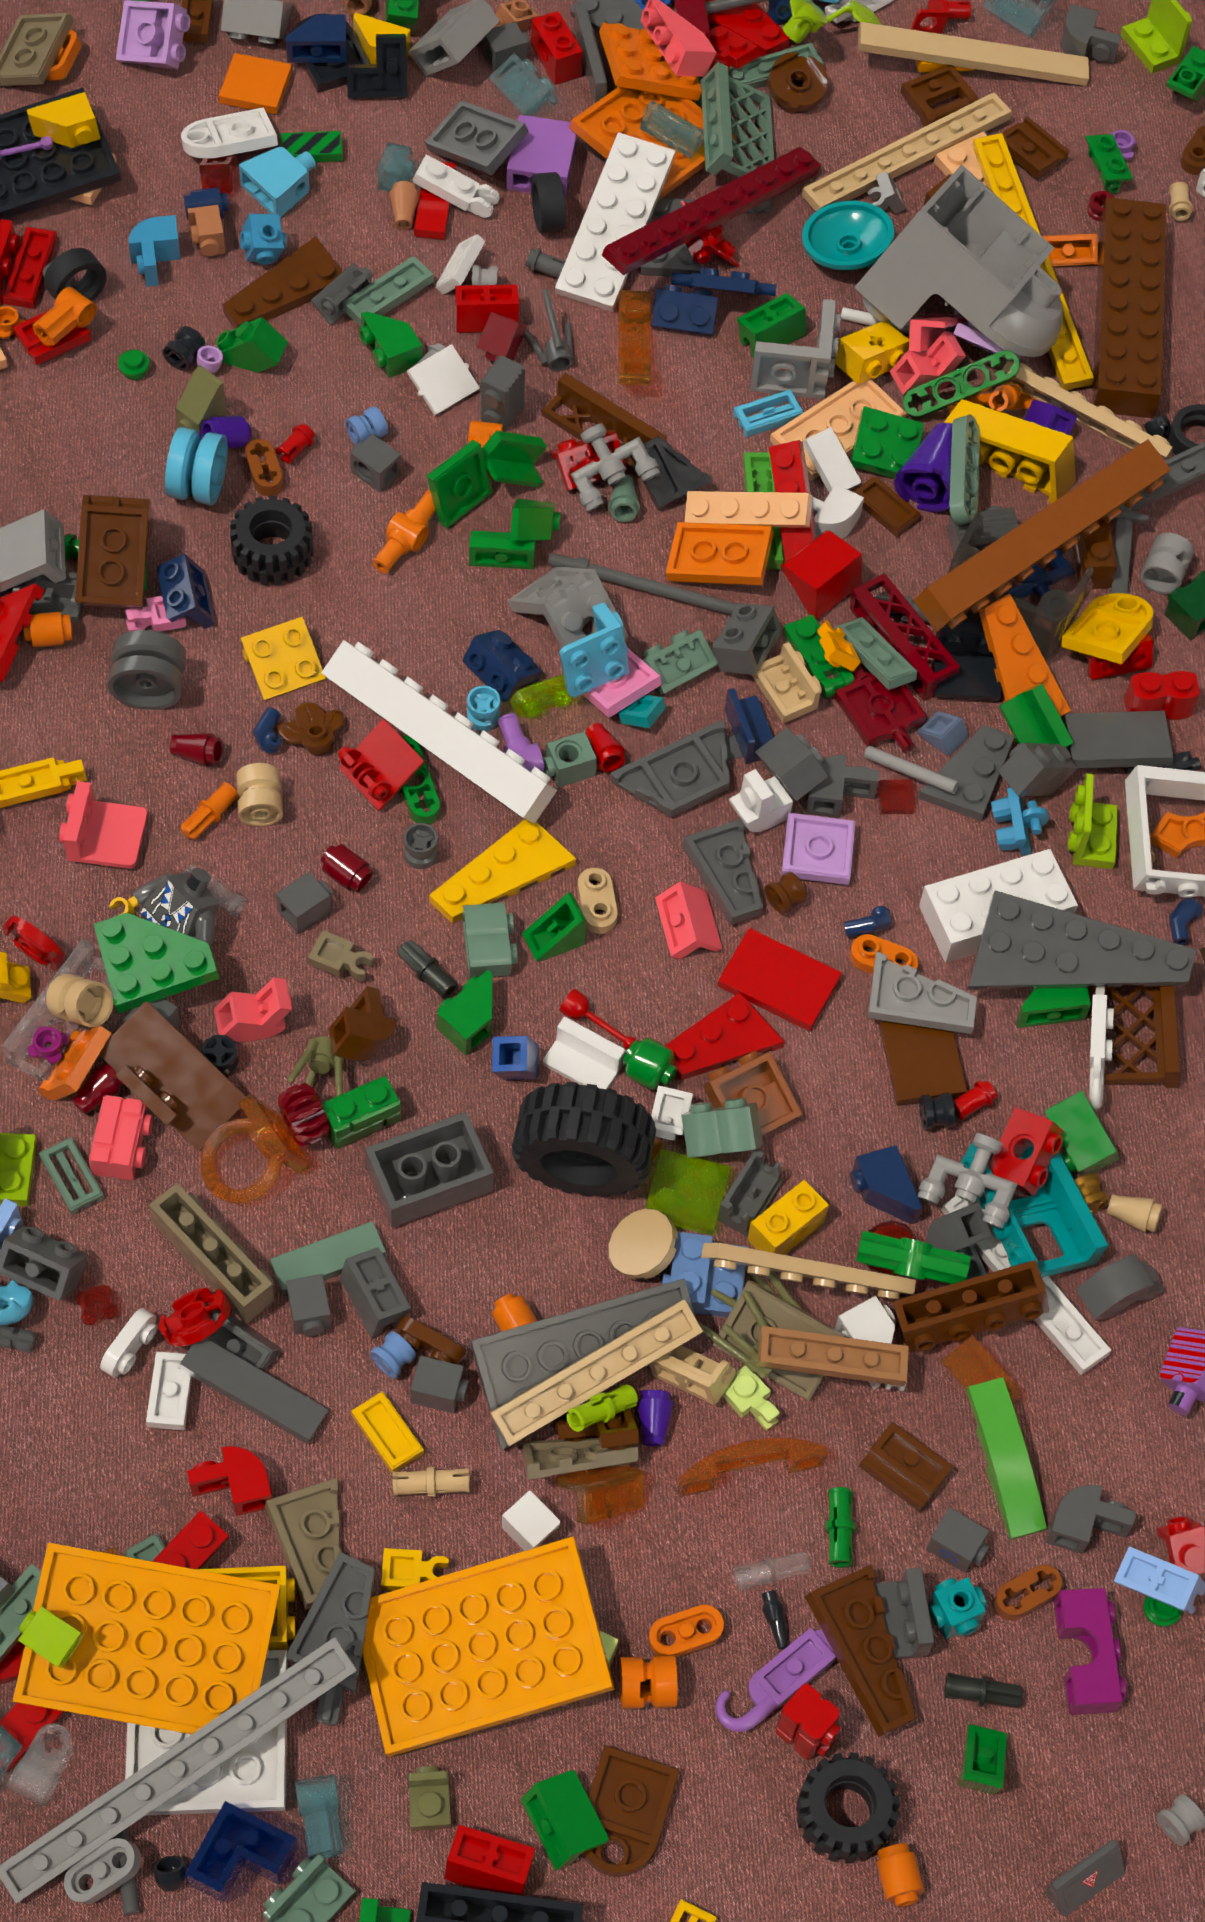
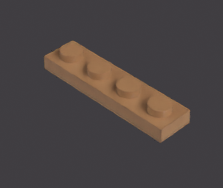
M762 1326L759 1330L757 1366L904 1386L907 1382L909 1346Z

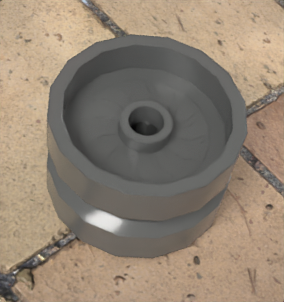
M151 630L130 631L116 638L112 646V666L109 669L107 683L109 693L126 706L143 710H159L176 704L182 696V674L185 671L186 651L183 645L167 634Z

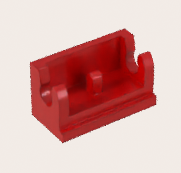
M517 284L455 286L457 333L483 332L491 312L504 315L519 322Z
M459 1824L447 1859L444 1879L473 1889L523 1896L536 1848Z

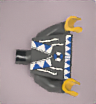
M194 868L191 873H166L148 881L133 891L132 894L134 896L128 900L117 897L110 902L109 907L113 910L125 904V910L122 914L129 913L132 915L135 914V907L140 904L139 913L145 920L207 942L209 945L215 940V917L219 909V903L206 889L211 880L210 874L201 868Z

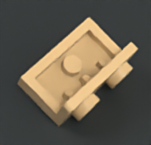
M789 642L782 645L780 655L764 661L758 673L752 675L783 724L818 709L819 698L822 693L821 685L815 676H811L806 669L801 653L794 651Z

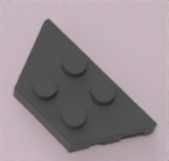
M720 720L611 772L610 780L613 784L670 817L729 790L730 777L727 765L728 755L724 721Z

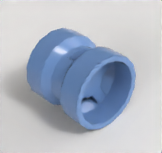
M376 406L366 409L361 416L354 415L345 420L346 431L354 445L361 441L364 442L371 434L380 439L389 433L387 422Z

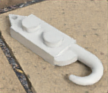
M1105 985L1096 986V995H1093L1089 1103L1093 1110H1098L1102 1106L1105 1061H1112L1113 1040L1106 1039V1029H1113L1114 1008H1107Z

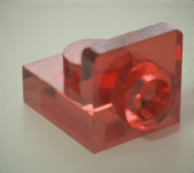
M236 154L202 159L199 164L202 189L219 187L220 193L231 194L233 192L232 172L237 165Z

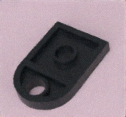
M311 15L303 19L297 25L296 29L300 27L302 24H304L306 21H308L310 18H312L314 15ZM347 21V63H303L317 93L347 85V65L370 64Z

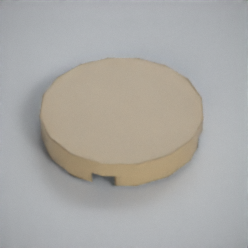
M642 1209L632 1212L621 1220L613 1231L609 1242V1258L614 1268L629 1279L637 1280L635 1278L643 1277L648 1279L655 1277L666 1269L674 1258L677 1250L674 1246L676 1239H678V1231L673 1222L658 1210Z

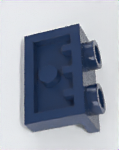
M185 553L159 565L157 572L167 619L174 622L187 616L189 620H194L204 629L216 624L205 571Z

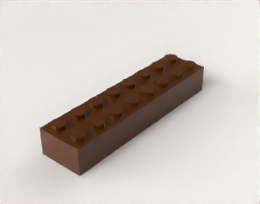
M1106 197L1099 222L1092 404L1097 407L1100 405L1105 406L1116 415L1154 419L1161 397L1166 204Z

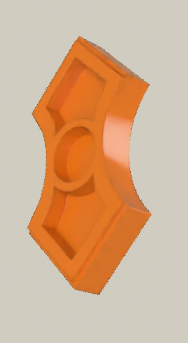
M1166 812L1150 835L1151 844L1175 858H1178L1180 854L1190 848L1205 846V812L1188 817Z

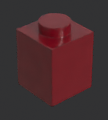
M491 312L477 347L485 350L484 357L496 361L499 356H504L514 361L527 325L504 315Z

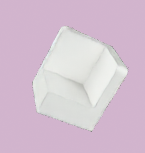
M530 1490L502 1515L501 1528L524 1551L539 1547L560 1526V1520Z

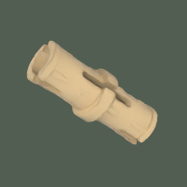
M427 1467L426 1471H393L394 1496L428 1494V1497H436V1493H470L469 1468L435 1470V1467Z

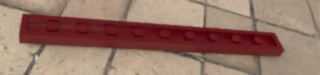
M800 146L606 245L602 256L622 275H625L815 176L822 165Z

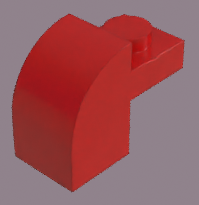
M235 1446L221 1447L223 1462L204 1461L195 1465L194 1469L187 1470L192 1497L230 1488L236 1516L264 1510L266 1501L272 1499L264 1465L255 1454L244 1448Z

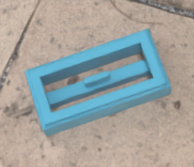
M791 389L734 407L733 416L735 419L738 418V425L744 429L743 434L746 438L784 426L804 413ZM789 402V404H786V405H783V406H780V407H776V408L774 407V406H777V405H780V404ZM762 410H763V412H761V413H758V414H755V415L746 417L747 415H750V414H753V413H756V412H759V411H762Z

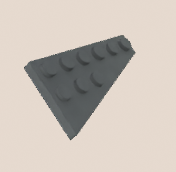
M995 890L992 895L967 990H979L980 988L1011 989L1012 987H1034V989L1089 988V986L1107 985L1108 987H1121L1122 985L1186 986L1189 982L1197 950Z

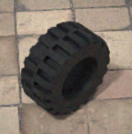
M567 1082L564 1085L551 1083L547 1087L540 1086L522 1100L512 1143V1155L522 1172H527L530 1178L543 1182V1185L547 1187H556L561 1189L562 1192L570 1194L571 1192L580 1193L581 1196L591 1197V1195H599L600 1197H610L611 1194L619 1196L626 1194L628 1191H634L648 1177L656 1135L655 1122L651 1114L647 1112L641 1103L636 1104L633 1098L617 1094L616 1090L598 1088L597 1085L593 1084L578 1085L577 1082Z

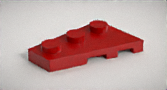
M36 583L0 597V683L4 681L19 648L15 642L18 634L23 627H28L33 616L28 612L34 599L40 601L45 591Z
M739 992L665 1046L675 1054L673 1063L677 1067L675 1075L682 1081L719 1069L722 1064L738 1060L755 1050L760 1053L769 1049L775 1051L784 1048L785 1041Z

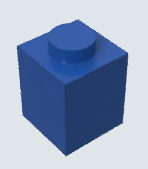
M528 1036L493 1037L492 1072L503 1080L538 1079V1044Z

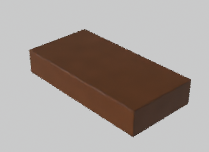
M873 476L854 491V493L864 497L862 508L897 538L920 519L921 514L877 476Z

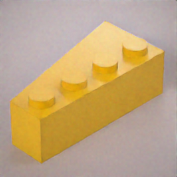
M963 399L960 400L944 421V423L953 424L956 418L969 414L974 416L980 430L979 465L986 462L996 471L997 475L1005 479L1010 475L1023 482L1025 490L1033 494L1038 490L1048 495V502L1051 504L1067 494L1076 482L1073 436Z

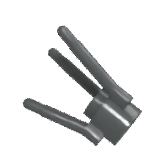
M543 289L542 293L553 339L546 343L545 350L543 351L527 328L524 336L539 356L543 367L549 366V369L552 371H562L569 368L575 360L572 350L571 324L569 322L565 323L564 342L560 338L548 289Z

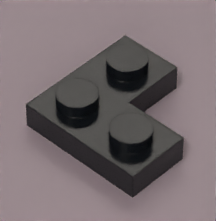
M376 34V64L347 65L348 98L407 97L406 34Z

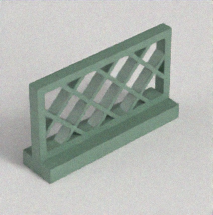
M717 62L701 79L705 167L707 172L714 175L723 169L741 177L755 170V165L761 167L774 160L770 95L728 76V66ZM729 89H731L738 98L735 99L729 92ZM751 99L760 103L761 110L756 107ZM742 102V104L745 106V108L751 115L748 116L741 108L739 103ZM730 109L734 112L739 121H735V119L732 117L730 113ZM755 119L762 129L761 133L751 120ZM741 125H743L746 128V130L749 132L752 138H748V136L740 127ZM732 132L741 142L740 144H737L736 141L732 138ZM754 142H756L759 145L764 155H761V153L753 144ZM742 148H745L747 150V152L753 158V161H750L748 159V157L742 151ZM733 154L741 165L732 162Z

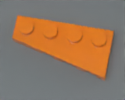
M1009 593L981 609L979 615L989 652H993L997 669H994L997 682H1001L1005 697L1003 703L1030 687L1043 684L1060 717L1071 711L1011 594Z

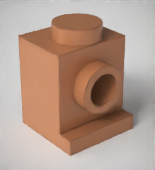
M218 205L188 208L193 245L199 244L201 257L225 254L224 232Z

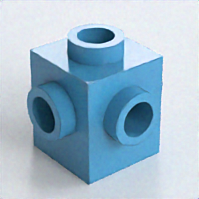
M250 213L242 226L240 234V247L242 250H245L246 262H257L261 265L276 262L282 251H285L287 245L286 233L282 232L280 214Z

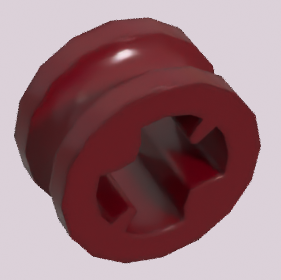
M1097 191L1091 195L1087 213L1093 220L1100 221L1103 208L1099 207V204L1104 205L1106 197L1115 198L1111 193Z

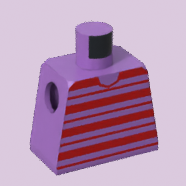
M1177 1327L1159 1375L1160 1379L1173 1391L1167 1404L1168 1407L1181 1415H1188L1195 1400L1205 1402V1331Z

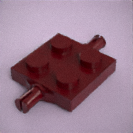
M859 664L852 672L855 680L851 684L836 690L835 700L867 747L893 738L903 753L911 751L915 744L906 732L925 723L926 714L905 684L888 690L871 672L866 673L861 664Z

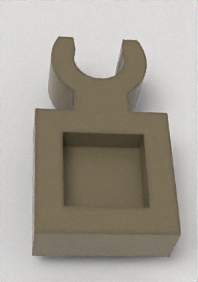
M322 930L307 958L309 965L340 977L345 969L350 972L354 979L365 981L366 971L359 969L357 966L362 963L373 966L374 957L365 951L354 953V942Z

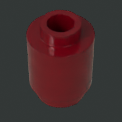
M339 844L336 847L330 846L321 858L323 863L322 872L348 891L352 889L356 893L360 892L373 875V870L368 867L369 863L344 844Z

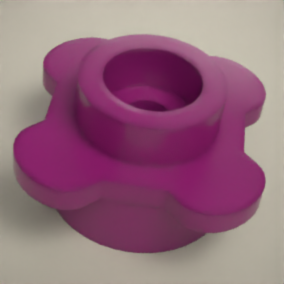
M40 1027L35 1031L33 1044L28 1047V1054L32 1058L41 1057L47 1059L50 1064H56L62 1059L61 1052L63 1047L69 1044V1037L66 1033H60L53 1027ZM47 1043L52 1044L49 1048L45 1047Z

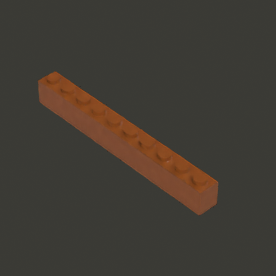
M1147 439L929 585L913 601L936 632L947 625L952 630L968 618L965 613L970 609L974 614L990 603L988 597L994 594L996 598H999L1013 587L1010 582L1016 579L1018 583H1021L1035 572L1032 567L1038 564L1043 568L1057 557L1054 552L1060 549L1062 553H1065L1079 542L1076 537L1082 534L1084 538H1087L1101 527L1098 522L1104 520L1107 524L1122 513L1120 507L1125 505L1129 509L1144 498L1141 495L1142 492L1146 490L1150 495L1164 484L1161 478L1171 470L1149 439Z

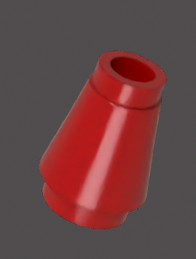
M601 723L589 726L585 734L596 755V767L607 773L619 769L625 762L624 748Z

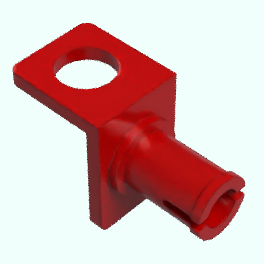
M929 0L928 9H919L910 29L942 34L947 19L968 20L970 18V1ZM927 17L932 18L933 24L926 27L920 25L923 19Z

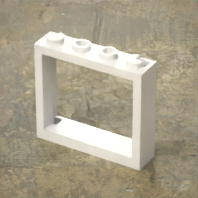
M1137 765L1125 779L1133 890L1146 891L1152 895L1172 893L1178 894L1183 898L1205 897V875L1152 870L1146 794L1205 800V772Z

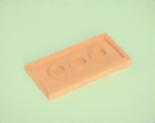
M872 379L860 384L853 380L771 433L770 441L774 445L796 440L803 442L805 439L832 427L845 453L849 457L852 455L860 414L864 406L904 418L906 417V412ZM804 448L808 479L812 481L820 475Z

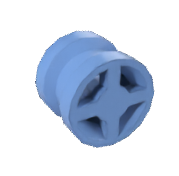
M393 1331L385 1336V1342L381 1346H376L369 1352L371 1359L378 1368L393 1379L401 1374V1367L406 1363H412L417 1358L411 1345Z

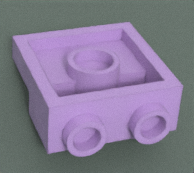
M124 0L116 60L121 63L143 64L153 68L178 70L179 62L184 61L186 56V49L182 42L184 32H187L190 27L187 9L175 3Z

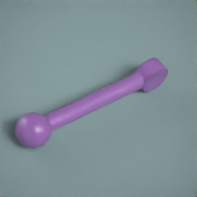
M46 136L40 142L0 150V159L3 156L38 148L49 150L53 147V140L51 137Z

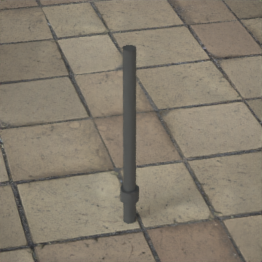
M552 552L548 565L554 567L595 569L601 580L732 615L738 605L723 599L592 564L590 559L579 556L574 559Z

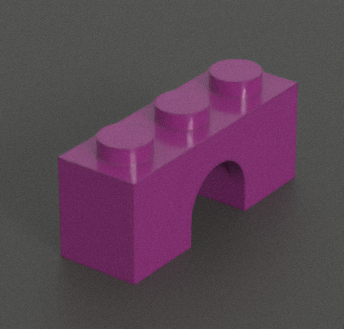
M1105 1588L1060 1590L1053 1602L1058 1638L1077 1639L1083 1642L1089 1648L1092 1656L1091 1663L1082 1666H1070L1064 1676L1069 1715L1114 1713L1121 1705L1122 1700L1126 1699L1124 1676L1118 1675L1117 1661H1120L1121 1657L1120 1643L1118 1638H1113L1111 1624L1115 1622L1114 1604L1112 1600H1107Z

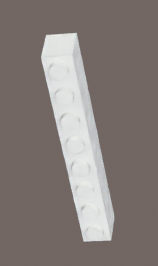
M345 640L342 641L321 672L323 675L518 815L535 824L557 792V789L548 784L551 779L550 776L535 766L532 771L528 770L522 765L525 761L523 757L510 748L504 753L497 748L499 740L484 730L480 735L473 731L471 728L475 723L457 712L455 717L446 711L449 707L447 703L433 694L428 699L421 694L424 689L423 686L408 676L405 681L397 677L396 674L399 669L384 659L380 663L373 660L371 657L374 652L359 641L355 646Z

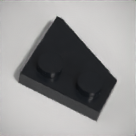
M657 436L643 443L649 456L656 460L660 474L643 482L656 509L686 495L688 491H694L713 481L710 475L700 471L690 463L688 458L673 450L671 445L661 437ZM631 455V458H632V460H633V462H634V464H635V466H636V462H635L633 456Z

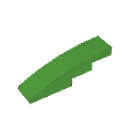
M744 452V492H775L770 453ZM772 527L774 535L766 569H781L780 565L783 564L780 527Z
M1001 1377L968 1386L966 1393L978 1424L976 1433L988 1464L986 1473L1010 1540L1046 1531L1047 1526L1029 1455L1004 1378Z

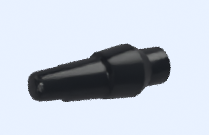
M776 1590L764 1592L761 1594L764 1603L762 1611L767 1623L770 1624L777 1648L780 1650L788 1647L783 1604L778 1600Z

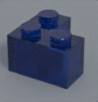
M225 1801L185 1873L189 1886L222 1903L226 1900L243 1867L279 1885L298 1850L297 1839L295 1836Z

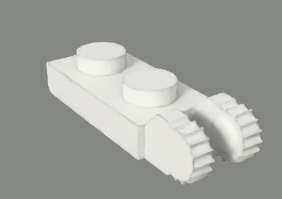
M427 154L412 180L413 183L464 211L468 210L486 219L492 215L493 205H496L500 199L499 193L492 189L491 186L487 184L479 185L480 183Z

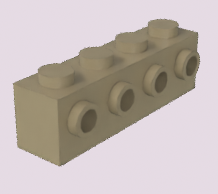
M176 1183L149 1204L151 1221L154 1226L215 1291L216 1289L223 1291L231 1308L246 1324L275 1301L273 1291L275 1283L271 1276L263 1268L258 1269L253 1264L245 1248L238 1242L234 1243L227 1236L225 1228L216 1218L213 1217L211 1219L205 1213L202 1204L191 1192L187 1193Z

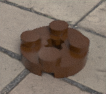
M795 52L779 57L775 61L767 79L771 96L790 114L808 111L816 107L822 101L828 82L827 72L816 58L808 56V58L798 56L799 53ZM792 78L802 79L804 81L802 87L793 85Z

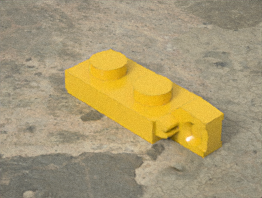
M54 757L1 770L0 808L62 793L71 789V786L76 785L77 781H87L82 760L64 763V760L55 761Z

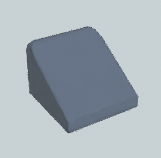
M937 711L917 731L919 736L948 756L968 738L963 718Z

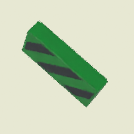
M341 131L281 133V147H284L295 158L306 151L311 154L315 162L343 161Z

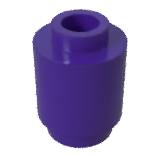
M242 416L211 417L209 420H205L201 426V438L208 432L225 435L228 449L245 447L251 437L250 425Z

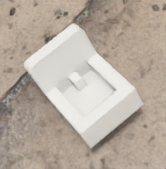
M658 1085L651 1115L655 1122L656 1137L675 1141L676 1134L684 1135L681 1115L690 1111L693 1093Z

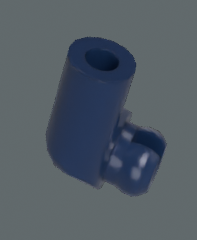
M272 707L266 708L253 729V735L259 748L266 753L276 752L282 743L281 737H277L273 730L281 714Z
M1194 898L1182 900L1169 915L1173 943L1186 945L1190 942L1187 924L1191 919L1195 920L1197 916L1200 917L1203 913L1202 904Z
M877 906L871 911L872 916L844 921L847 938L888 929L892 923L890 910L885 906Z

